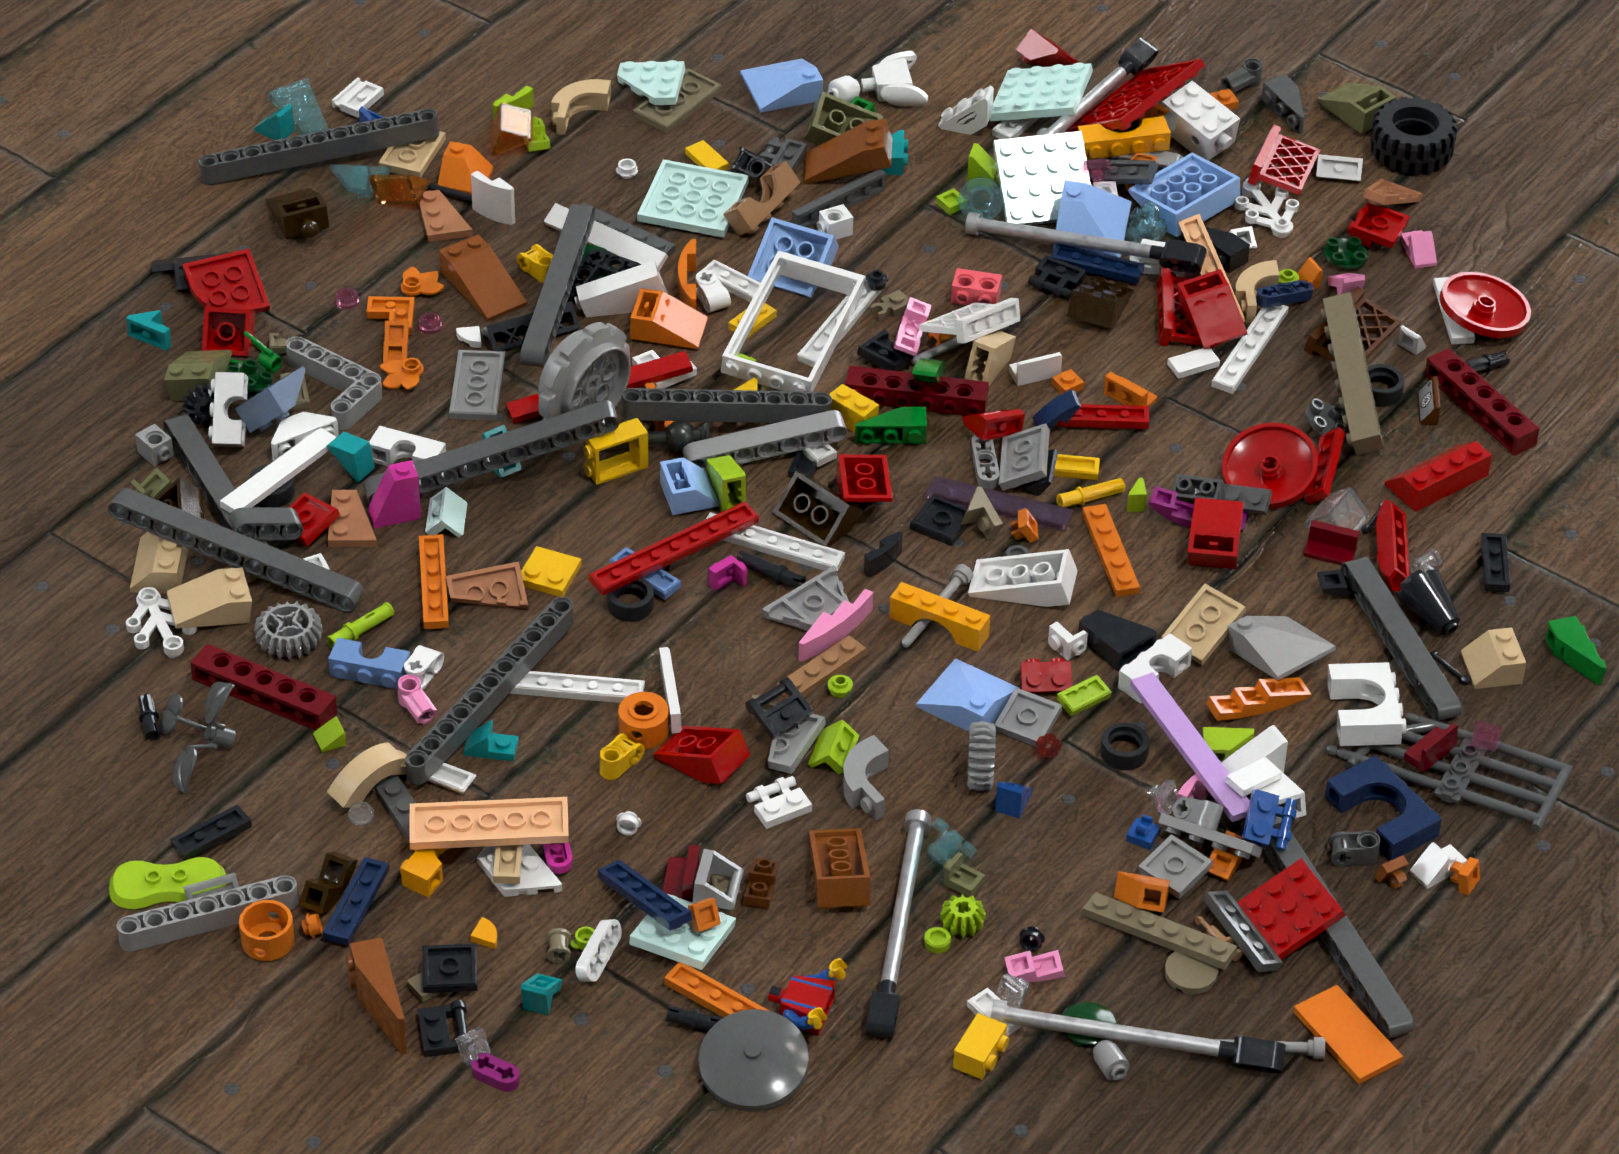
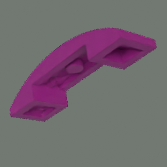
M1154 486L1149 506L1169 520L1191 528L1194 504L1177 500L1178 492ZM1243 512L1241 532L1244 529L1247 512Z

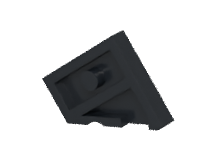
M886 330L881 331L858 347L857 355L885 370L899 371L907 366L909 362V356L905 352L894 348L895 341L891 342L888 339L889 333Z

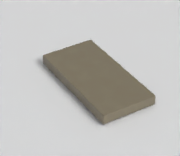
M688 68L684 72L676 105H653L647 99L633 110V117L668 134L722 91V85Z

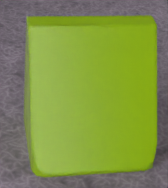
M1143 478L1137 480L1128 494L1127 512H1144L1147 493Z
M337 717L332 718L313 733L322 753L346 746L345 732Z

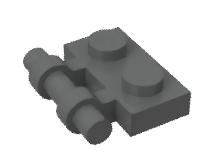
M774 137L767 142L765 151L761 152L758 157L770 162L773 166L787 161L794 172L807 152V143L788 138L784 143H781L779 138Z

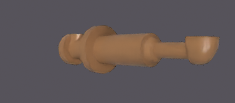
M1202 916L1195 917L1196 924H1202L1207 929L1208 935L1231 944L1234 943L1232 937H1225L1215 926H1210ZM1237 949V954L1233 961H1238L1242 957L1243 952L1241 949Z

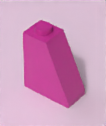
M412 460L388 465L368 507V514L374 529L421 519L419 476Z

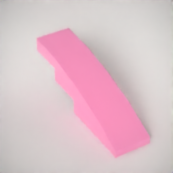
M864 589L853 604L844 600L833 615L823 612L800 640L798 660L803 662L825 651L854 630L873 610L874 592Z

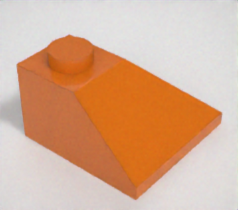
M450 141L443 154L438 185L472 194L471 174L479 171L487 178H490L494 170L493 165L472 145Z

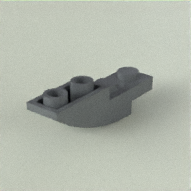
M1181 474L1176 475L1172 490L1178 492L1177 500L1194 504L1195 497L1244 502L1243 512L1267 515L1273 494L1270 489L1224 484L1222 479Z

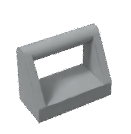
M704 849L694 883L693 903L707 898H715L717 908L734 909L744 870L716 851ZM711 874L731 877L727 895L709 884Z

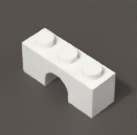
M215 372V379L211 380V392L214 393V402L210 403V416L213 417V426L209 427V440H212V444L216 447H245L246 424L242 420H231L228 417V407L232 402L247 400L248 376L245 373Z
M383 426L378 427L369 441L374 463L384 466L392 465L400 458H411L414 463L446 452V443Z
M1169 633L1163 639L1157 640L1147 651L1141 652L1131 663L1125 664L1120 669L1118 688L1141 704L1142 701L1130 686L1131 679L1152 672L1158 680V672H1164L1175 678L1191 666L1192 648Z

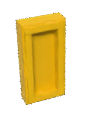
M704 140L685 148V154L698 166L723 171L729 169V163Z
M1058 454L1054 476L1098 480L1100 458Z

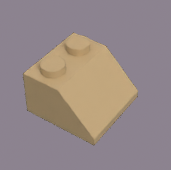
M1513 628L1487 630L1460 652L1474 689L1516 685L1523 682L1526 661Z

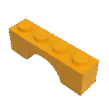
M1164 116L1144 118L1141 125L1130 132L1110 131L1101 124L1078 126V131H1082L1086 160L1170 149L1171 131Z
M901 582L890 596V619L912 626L914 622L920 619L936 621L952 634L956 644L979 652L989 637L990 615L904 582Z
M450 848L415 850L413 855L401 865L402 886L429 898L443 881L442 863L438 857Z

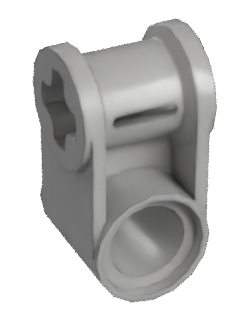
M1181 797L1175 802L1173 813L1176 818L1217 831L1224 806L1203 799Z

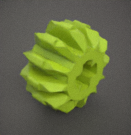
M962 893L959 898L952 895L950 901H944L942 911L940 912V920L943 923L944 929L951 932L952 937L956 934H960L962 938L966 934L974 937L976 931H981L986 913L981 901H975L973 895L967 898Z

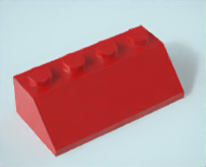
M1477 441L1460 444L1386 480L1384 485L1416 512L1489 475L1492 454Z

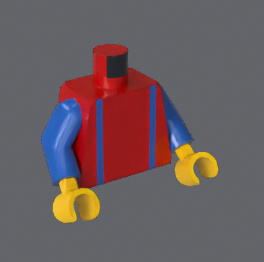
M837 958L830 963L828 969L818 974L792 976L786 989L777 986L771 987L768 1001L780 1004V1015L790 1020L800 1032L807 1031L819 1036L835 1000V977L837 980H843L846 976L844 970L847 969V965L842 959Z

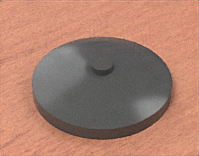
M743 1010L724 1017L708 1031L699 1051L700 1074L707 1090L721 1103L742 1111L768 1110L788 1101L802 1086L809 1066L808 1048L800 1030L787 1018L767 1010Z

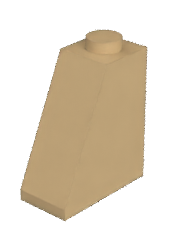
M997 330L973 341L964 379L989 382L990 386L1011 359L1016 336Z

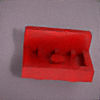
M1031 658L1026 659L1025 662L1020 664L1021 690L1032 694L1060 693L1072 687L1071 661H1065L1064 658L1050 659V662H1040V659Z

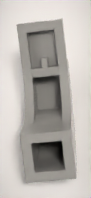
M872 735L859 742L848 753L844 762L843 792L846 801L852 809L861 805L863 811L869 813L876 821L884 817L885 798L870 784L868 779L888 768L889 750L875 735Z

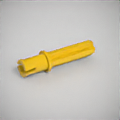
M1118 478L1084 488L1079 486L1073 491L1057 494L1056 501L1060 509L1076 504L1084 505L1087 501L1124 492L1125 483L1123 479Z

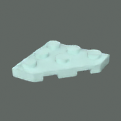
M675 60L667 62L647 61L634 63L628 61L620 63L617 73L618 82L622 85H629L631 91L641 97L645 95L653 105H676L685 72L684 61Z

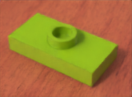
M1095 675L1058 693L1056 700L1072 717L1110 698L1112 691L1098 675Z

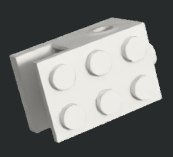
M1189 82L1162 101V105L1170 111L1164 117L1171 131V137L1191 153L1193 152L1209 161L1235 142L1240 118L1195 82Z

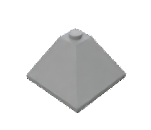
M1245 616L1228 625L1230 651L1276 680H1280L1336 650L1335 645L1287 616Z

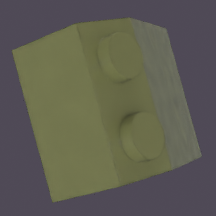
M822 91L814 105L804 140L821 145L862 123L883 119V116Z
M187 351L169 364L164 383L170 400L183 401L182 396H189L188 389L195 390L196 384L201 387L205 383L211 386V380L215 379V372H226L232 351Z

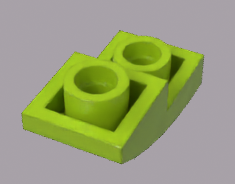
M525 86L514 96L504 94L500 99L496 100L492 104L493 122L500 123L510 120L534 106L533 88Z
M527 117L524 121H519L521 133L529 152L551 148L550 139L546 135L545 124L541 118Z

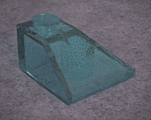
M330 164V170L348 192L358 193L359 198H371V194H380L391 167Z

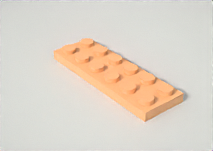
M567 797L410 804V850L569 843Z

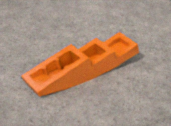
M1300 677L1282 678L1280 680L1258 679L1255 687L1234 688L1231 695L1209 696L1206 705L1217 721L1239 719L1288 707L1310 698L1311 693Z

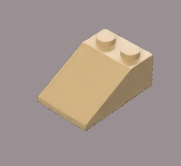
M243 567L217 569L167 590V598L175 628L250 623L252 599Z

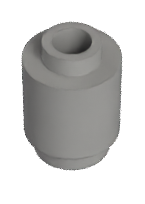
M1103 1040L1094 1047V1061L1108 1080H1119L1127 1074L1130 1064L1115 1043H1112L1110 1040Z

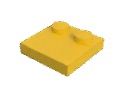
M536 546L521 570L524 587L563 597L581 568L582 559Z

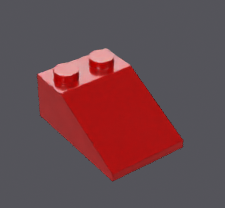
M838 454L836 478L838 492L843 501L892 502L893 497L886 455Z
M682 726L681 733H675L653 755L655 759L700 782L717 785L724 783L736 769L741 767L743 762L750 756V752L740 729Z

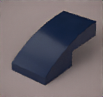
M1071 389L1043 406L1032 417L1035 426L1046 423L1051 430L1059 420L1067 423L1081 407L1076 392Z

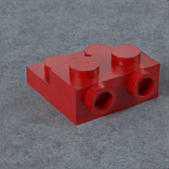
M1367 202L1363 209H1359L1356 220L1351 221L1347 233L1350 234V237L1356 236L1360 238L1363 246L1370 248L1373 242L1392 249L1408 225L1410 216Z

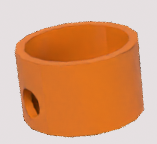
M637 692L625 697L619 704L618 709L619 734L624 733L634 743L643 744L645 750L661 745L669 735V707L667 702L661 696L652 692ZM632 731L640 732L642 737L634 736Z
M275 900L253 902L240 914L239 930L241 945L249 957L259 961H272L285 956L294 946L293 916L290 909L283 903ZM275 912L280 918L271 917L268 913Z

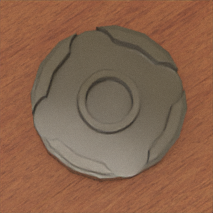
M1176 951L1168 957L1164 969L1165 979L1169 985L1175 990L1178 988L1182 990V993L1188 995L1209 991L1217 981L1219 972L1218 967Z

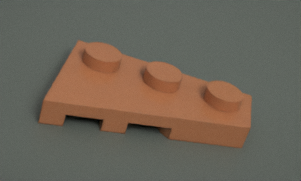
M1380 179L1365 189L1363 198L1369 199L1368 202L1370 204L1381 206V204L1420 202L1423 193Z
M440 190L417 193V201L428 242L473 237V229Z
M332 490L331 506L338 509L340 516L329 525L328 547H377V539L357 490Z
M519 562L446 576L451 602L529 609Z

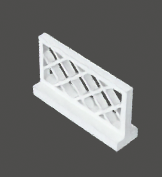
M1009 298L997 304L972 303L919 324V331L957 335V343H967L1019 322V299Z

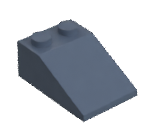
M303 366L235 408L250 433L258 428L262 432L273 425L271 420L276 419L279 422L290 415L288 410L296 405L305 374Z

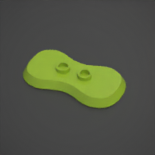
M205 857L192 858L180 863L166 865L145 861H129L120 865L112 874L109 882V895L114 904L126 909H140L161 902L179 903L186 901L184 886L224 876L226 873L219 863ZM222 884V885H218V886H215V887L207 888V889H204V890H200V891H197V892H193V893H191V894L193 895V894H197V893H200V892H204V891H208V890H211V889H215V888H218V887L226 886V884Z

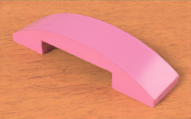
M912 297L909 298L894 342L895 349L916 356L922 332L919 331V324L926 322L932 305Z

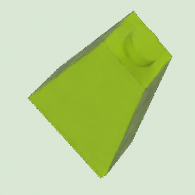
M730 455L706 459V471L719 500L720 511L723 512L744 501L746 502V474Z

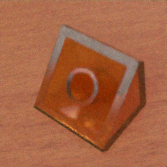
M501 102L491 125L492 156L533 141V113L531 110Z
M369 175L378 204H419L423 193L429 186L428 179L414 175Z

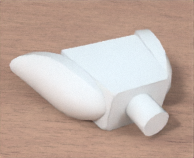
M904 51L887 56L879 64L872 67V78L861 79L862 91L875 90L877 100L880 102L886 101L899 107L926 105L928 101V95L912 84L909 69L917 59V55L913 51Z

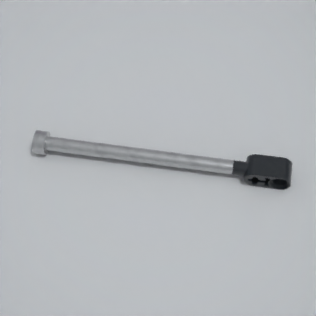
M1142 37L1139 38L1122 54L1118 61L1119 66L1081 99L1075 115L1060 117L1041 135L1064 133L1128 74L1131 73L1135 77L1153 62L1159 50Z
M969 212L965 223V232L970 235L978 236L980 232L1156 259L1159 260V264L1163 268L1189 274L1201 272L1207 255V249L1197 243L1168 240L1165 246L1162 247L985 219L982 213Z
M920 809L909 811L905 818L904 829L908 833L880 988L879 991H872L866 1036L894 1038L900 1002V994L895 993L923 836L929 833L932 821L930 814Z
M993 1000L991 1018L1002 1023L1231 1059L1232 1066L1267 1073H1282L1286 1045L1277 1041L1236 1036L1233 1043L1007 1007V1001Z

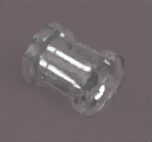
M1428 548L1421 557L1410 560L1409 568L1412 573L1419 569L1425 572L1430 570L1427 567L1430 565L1439 568L1442 565V559L1436 550Z

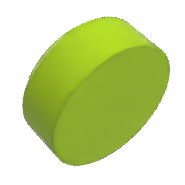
M941 927L930 928L924 936L925 948L932 953L946 952L951 945L950 933Z

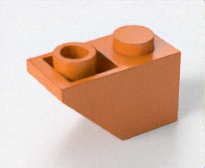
M1118 871L1114 898L1136 908L1164 913L1167 905L1170 880Z

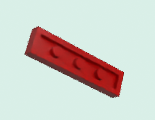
M1080 404L1081 407L1067 423L1059 420L1055 425L1061 427L1149 429V406Z
M1340 427L1325 433L1324 436H1320L1317 448L1318 475L1313 486L1304 496L1309 505L1317 501H1323L1330 494L1345 432Z

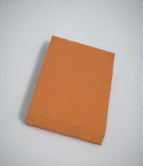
M1338 985L1294 1006L1293 1013L1315 1037H1325V1048L1358 1084L1402 1063L1403 1055Z

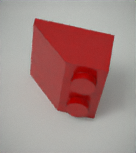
M204 307L202 351L231 350L234 356H249L252 341L244 335V332L247 331L254 336L255 311L251 309Z

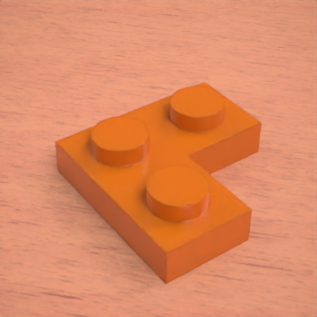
M368 296L367 319L409 321V335H412L415 297Z

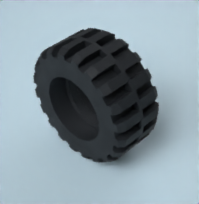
M1401 97L1400 100L1393 99L1389 103L1382 105L1374 115L1370 148L1375 158L1383 166H1388L1392 171L1396 172L1397 170L1401 174L1406 175L1408 173H1413V175H1420L1421 173L1430 174L1433 170L1438 171L1443 168L1453 157L1457 134L1456 121L1447 108L1443 109L1441 104L1433 103L1430 99L1425 98L1423 100L1419 99V97Z

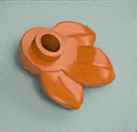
M410 267L402 275L401 291L405 295H432L444 289V285L438 283V271L420 273L415 267Z
M407 358L404 361L391 360L380 365V369L388 374L383 381V387L388 389H397L401 386L406 390L412 389L419 384V377L424 372V367L417 358Z

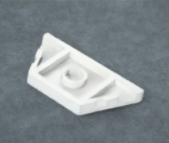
M530 844L523 845L520 884L493 883L504 897L517 896L519 894L534 895L538 894V890L554 889V893L562 891V883ZM485 846L477 856V864L493 882L496 846Z

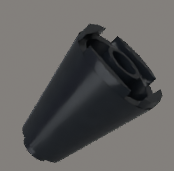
M1430 565L1427 566L1430 570L1423 572L1422 569H1419L1399 585L1402 590L1400 593L1396 591V597L1439 634H1452L1458 629L1460 618L1439 570L1435 566Z

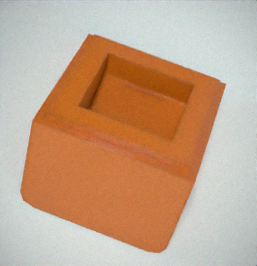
M1307 258L1298 275L1299 280L1312 283L1314 286L1313 290L1321 286L1323 270L1313 258Z

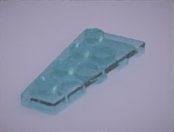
M308 78L268 92L270 101L278 110L289 103L291 104L294 128L300 135L328 129Z

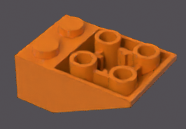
M640 288L630 317V339L699 349L708 316L663 291Z

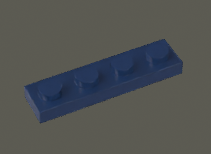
M1061 244L1056 245L1051 255L1052 258L1085 269L1086 273L1133 284L1139 283L1145 266L1144 263Z
M367 857L363 858L323 931L324 940L349 946L389 872V863Z

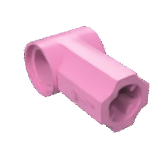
M409 674L400 677L398 680L399 704L409 710L417 723L423 725L430 723L437 716V709L422 690L420 679L415 675Z

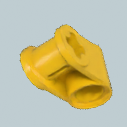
M535 244L531 247V250L519 253L516 256V260L524 272L529 273L539 282L544 283L553 254L543 249L540 245Z
M620 733L600 751V775L607 780L619 778L630 767L641 760L645 746L641 743H634L628 739L626 734Z

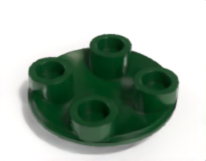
M1356 236L1349 237V239L1329 237L1323 248L1325 258L1340 268H1359L1368 260V252L1361 244V239Z
M246 359L244 363L228 365L226 368V372L245 373L248 376L247 391H263L272 384L273 374L258 366V362L253 359Z
M1093 1002L1074 1004L1063 1014V1016L1116 1024L1115 1018L1109 1009ZM1065 1033L1072 1039V1044L1080 1048L1086 1045H1096L1103 1040H1109Z

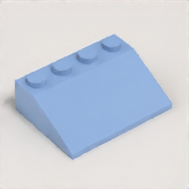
M1192 152L1157 172L1152 184H1136L1129 188V193L1161 229L1178 237L1181 235L1179 221L1200 214L1202 221H1205L1233 205L1235 199L1240 196V177Z

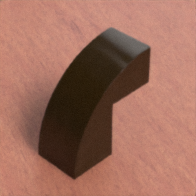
M335 851L326 853L319 878L306 880L299 906L321 914L328 912L346 890L358 860Z

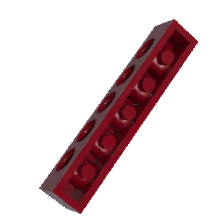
M1450 348L1427 358L1425 376L1429 380L1433 376H1437L1439 389L1514 456L1537 445L1540 428Z
M850 365L845 386L873 400L879 406L895 408L926 407L928 412L961 416L986 413L989 395V382L940 376V383L935 384L916 381L912 373Z
M206 644L190 662L193 681L211 687L215 682L234 684L235 686L231 690L230 696L315 731L337 714L335 695L268 669L263 665L246 660L241 656H236L221 648Z

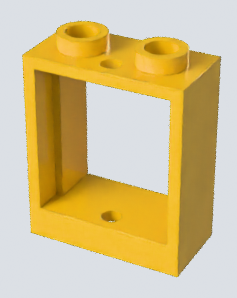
M638 418L620 423L618 428L610 433L585 440L583 451L586 456V463L584 464L586 475L591 477L595 484L598 485L648 468V432ZM629 441V452L599 461V451Z

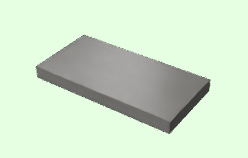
M458 350L449 419L497 421L505 352Z

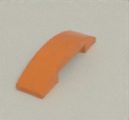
M691 239L681 252L678 262V293L681 302L696 310V284H687V271H696V239Z

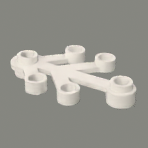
M1247 178L1242 188V193L1245 196H1238L1235 199V208L1246 210L1245 221L1247 223L1269 227L1273 235L1278 238L1288 237L1293 231L1291 219L1294 213L1298 212L1299 202L1295 199H1288L1285 204L1286 211L1280 217L1278 211L1283 201L1288 198L1289 191L1276 187L1275 198L1272 204H1270L1260 190L1261 184L1259 181L1254 186L1247 183L1249 179ZM1247 197L1255 198L1259 205L1249 203ZM1259 214L1268 216L1270 219L1259 217Z
M153 587L141 589L136 597L138 607L133 615L126 620L128 632L137 633L140 631V633L134 636L135 647L137 649L149 647V637L157 626L164 640V653L169 658L180 657L184 651L183 640L181 637L173 635L168 624L175 626L171 614L161 612L159 609L171 610L168 600L161 598L160 593ZM149 611L151 616L141 630V619ZM197 627L182 628V632L187 635H192L197 631Z

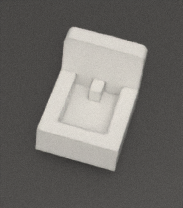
M1055 622L1049 626L1048 644L1066 660H1069L1086 650L1088 633L1083 630L1073 636L1062 625Z

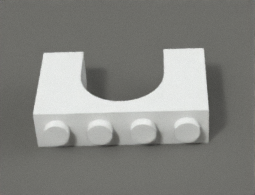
M1389 662L1328 664L1327 686L1330 699H1365L1379 705L1371 709L1338 710L1337 735L1339 745L1401 744L1402 734H1406V719H1401L1403 717L1402 703H1399V689L1394 688L1396 686L1395 672H1391Z

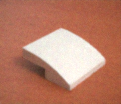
M479 171L472 173V209L491 220L509 225L515 224L514 188L501 178L491 181Z

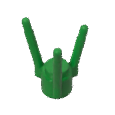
M245 331L244 335L252 341L253 346L261 351L258 356L259 366L271 373L277 372L282 365V357L275 354L274 351L267 348L249 332ZM230 359L229 363L233 365L238 363H244L243 361L235 359Z

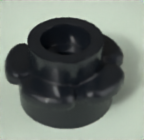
M880 270L868 273L866 275L868 287L874 291L883 290L886 287V282H888V276Z
M1029 926L1027 929L1023 928L1019 933L1020 945L1027 951H1036L1045 942L1044 934L1037 927Z

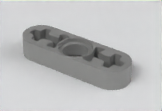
M974 435L971 442V452L977 483L983 489H994L999 484V468L993 439L982 441ZM981 445L985 447V450H981ZM981 459H988V460H990L991 462H990V463H981L980 460H981Z

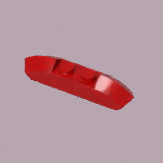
M1385 499L1376 521L1378 574L1389 591H1400L1402 589L1399 585L1410 575L1406 514L1393 502Z

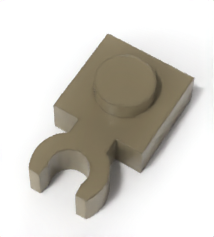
M896 290L882 297L880 303L872 304L870 306V314L877 313L878 321L885 320L889 314L896 317L905 312L909 298L900 290Z

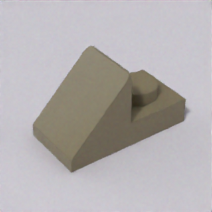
M979 486L969 502L961 525L977 521L979 529L984 533L987 540H991L997 537L1003 523L983 488Z

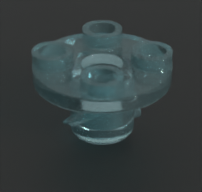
M984 177L971 179L962 187L959 193L958 202L960 210L965 217H967L969 212L982 213L983 218L992 220L1002 209V190L991 179Z
M1149 200L1141 208L1136 207L1130 215L1132 221L1126 230L1125 238L1139 243L1145 237L1149 238V240L1160 241L1167 231V225L1164 223V219L1158 218L1159 205Z
M937 817L931 824L941 833L932 845H928L929 849L927 850L928 856L937 865L944 867L946 861L949 858L952 859L960 850L970 859L978 851L968 841L962 844L961 842L964 838L951 828L948 832L947 829L950 826L941 818Z

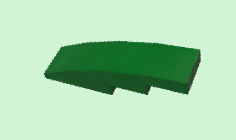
M920 358L913 368L912 375L916 381L939 384L940 376H943V372H946L947 363L940 360Z

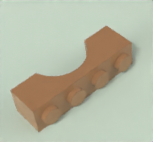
M787 161L771 166L760 177L762 185V198L760 202L755 201L749 196L735 202L723 214L738 236L745 233L751 235L760 228L758 225L768 220L772 216L771 212L780 208L784 204L783 200L796 192L795 188L801 182Z

